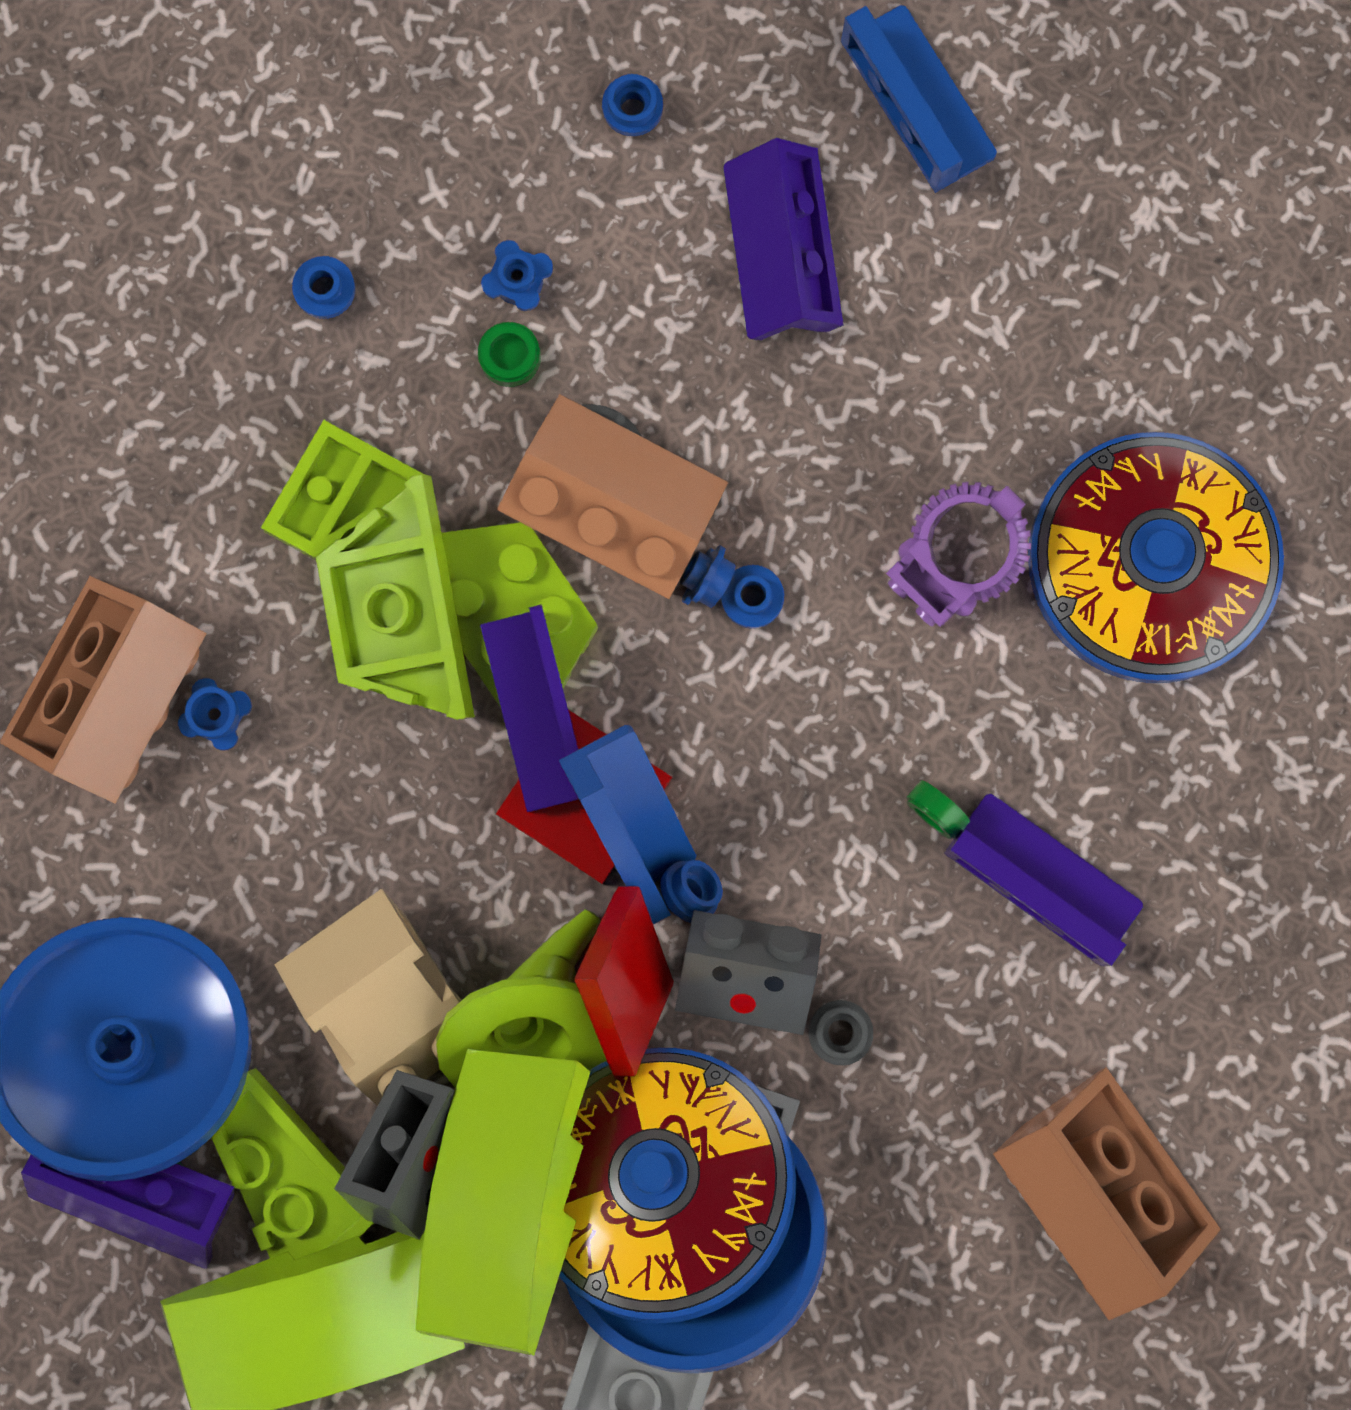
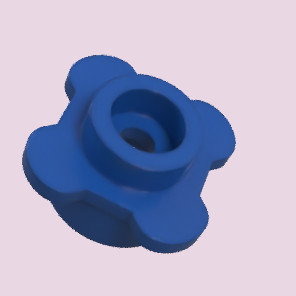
M506 240L499 243L495 248V256L497 258L491 272L485 274L481 280L482 289L489 298L500 297L505 302L516 305L521 311H530L537 307L540 302L539 293L543 286V279L550 277L553 272L552 261L544 253L533 255L521 250L515 241ZM514 271H521L523 277L521 280L515 281L511 277Z
M719 545L715 550L710 548L705 554L700 551L695 553L680 581V584L687 587L682 597L683 603L689 605L691 601L695 603L699 601L712 608L720 600L736 568L734 563L724 558L725 547Z
M210 678L196 681L192 686V695L186 703L185 713L181 714L178 719L180 732L188 738L201 736L211 740L213 746L218 750L225 751L233 748L238 742L236 731L243 716L251 712L252 702L250 697L243 691H235L233 693L219 688L217 683ZM215 708L219 709L221 712L220 717L217 720H212L209 716L210 711Z

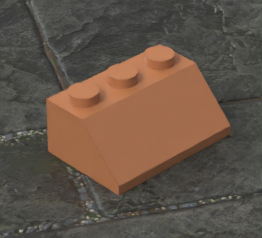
M559 394L525 452L497 510L670 599L727 487L728 481Z
M89 576L3 734L0 744L52 775L116 804L123 789L127 788L136 777L139 769V759L153 733L159 730L166 721L169 713V703L183 677L190 673L199 658V647L207 633L143 598Z
M1107 1067L1098 1071L1022 1125L993 1153L1010 1182L1018 1189L1043 1225L1047 1235L1054 1241L1082 1281L1086 1291L1093 1297L1108 1320L1167 1296L1221 1230Z

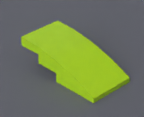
M467 1049L447 1115L430 1193L420 1262L415 1329L421 1334L535 1355L576 1220L566 1214L563 1209L583 1149V1145L570 1136L590 1075V1071L579 1061Z
M425 1230L420 1240L397 1232L366 1245L356 1236L297 1260L287 1251L160 1300L190 1410H276L330 1396L393 1376L464 1349V1342L423 1335L415 1330L420 1262Z

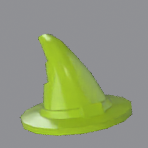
M586 909L551 935L507 980H501L468 994L446 1014L436 1037L439 1069L455 1088L467 1049L576 1060L588 1070L607 1061L578 987L574 983L576 976L574 967L585 947L595 935L601 922L595 913Z

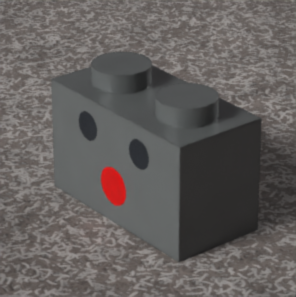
M694 910L675 1011L803 1035L817 978L822 934L802 931L790 926H775L739 919L727 914H713Z
M396 1070L334 1188L365 1220L420 1240L426 1227L433 1177L447 1115L454 1095L452 1088Z

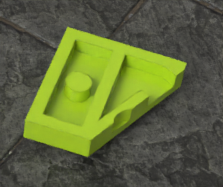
M323 420L262 524L261 529L266 534L316 560V557L337 539H344L351 535L356 527V523L374 508L382 509L407 488L404 483L412 476L423 473Z

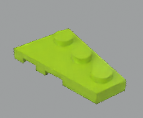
M257 1068L248 1071L245 1085L234 1109L211 1138L232 1186L240 1189L255 1223L252 1231L261 1251L266 1250L270 1258L288 1251L297 1260L353 1237H360L374 1223L365 1220L334 1189L345 1169L343 1164Z

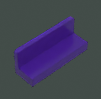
M774 138L727 161L724 164V176L747 337L753 340H763L792 327L816 332H829L844 326L818 148Z
M542 604L529 607L530 612L480 624L527 812L579 799L559 762L560 759L577 751L578 746Z
M993 794L985 795L969 817L970 823L956 839H953L944 854L1099 966H1112L1126 946L1121 941V938L1142 910V901Z
M30 1155L21 1171L29 1198L204 1269L208 1268L213 1257L212 1241L235 1195L234 1186L179 1164H174L159 1172L135 1179L97 1181L62 1173Z

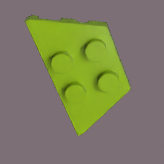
M424 474L415 475L404 483L407 488L382 509L374 508L356 523V527L351 535L344 539H337L316 557L338 683L363 691H374L386 695L389 699L408 705H418L447 714L446 717L456 720L474 718L473 703L432 476Z
M519 522L442 532L463 653L498 705L500 706L480 624L530 612L529 607L542 604L562 687L564 688L574 666L596 633L598 625L534 530Z

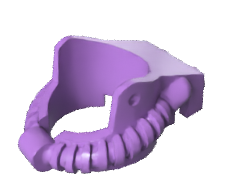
M962 482L961 486H957L955 483L950 485L948 490H945V488L939 490V495L936 497L932 495L928 498L930 502L927 505L924 503L920 508L923 511L920 515H916L914 519L917 521L916 525L911 528V532H914L913 538H909L900 545L898 554L901 560L897 561L886 574L891 578L888 581L890 588L903 599L909 596L919 606L916 609V613L928 625L933 626L936 623L941 627L955 613L959 616H968L974 610L977 601L982 600L985 603L989 602L991 597L997 599L1002 591L1007 593L1011 589L1009 586L1012 583L1016 584L1020 580L1018 575L1024 573L1026 569L1023 567L1025 561L1029 562L1030 558L1027 555V551L1031 549V543H1028V537H1031L1030 530H1026L1027 519H1023L1021 516V510L1026 503L1008 486L1002 491L993 490L994 486L988 484L987 487L981 486V482H975L974 485H969V482ZM963 503L990 505L1008 522L1006 527L1010 537V545L1004 565L997 574L988 580L975 584L955 580L943 573L935 560L932 547L934 530L941 518L954 506Z

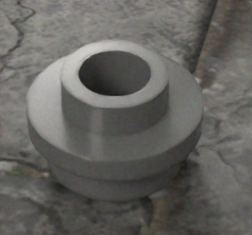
M845 1000L831 1001L821 1006L812 1016L808 1029L809 1041L814 1052L824 1061L841 1066L853 1064L863 1058L871 1047L874 1033L871 1019L864 1009L853 1002ZM837 1020L847 1021L853 1030L851 1040L845 1045L834 1044L828 1035L830 1025Z

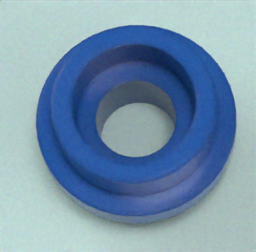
M638 74L623 75L612 81L606 88L602 98L603 115L607 124L619 134L625 136L644 135L653 130L662 117L663 97L661 91L647 77ZM629 99H637L644 105L642 112L637 115H628L621 107Z
M319 256L309 259L298 268L293 278L292 291L297 304L305 313L315 318L329 319L342 314L351 305L355 296V281L351 271L343 262L333 257ZM321 277H329L334 280L332 289L325 294H317L312 291L314 282Z
M746 565L735 570L726 591L721 597L722 607L728 618L741 627L756 629L767 626L778 617L784 603L782 583L777 575L763 566ZM750 585L760 587L765 594V600L758 606L745 604L741 599V592L745 587Z
M699 860L676 862L665 870L661 878V892L665 903L680 919L691 923L694 910L715 913L718 903L722 898V884L716 872L706 863Z

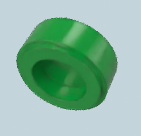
M515 322L496 324L484 333L478 345V359L481 369L486 377L497 385L503 387L520 386L531 380L539 369L541 352L538 340L533 332L522 324Z
M920 780L906 797L908 806L929 826L948 839H956L970 823L968 816L952 800L924 780Z

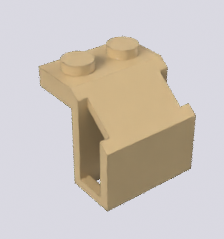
M383 889L377 891L275 964L305 1021L314 1033L320 1029L322 1030L344 1072L353 1084L376 1106L379 1105L396 1070L423 1079L429 1078L440 1070L436 1037L446 1014L462 1000L451 989L407 916Z

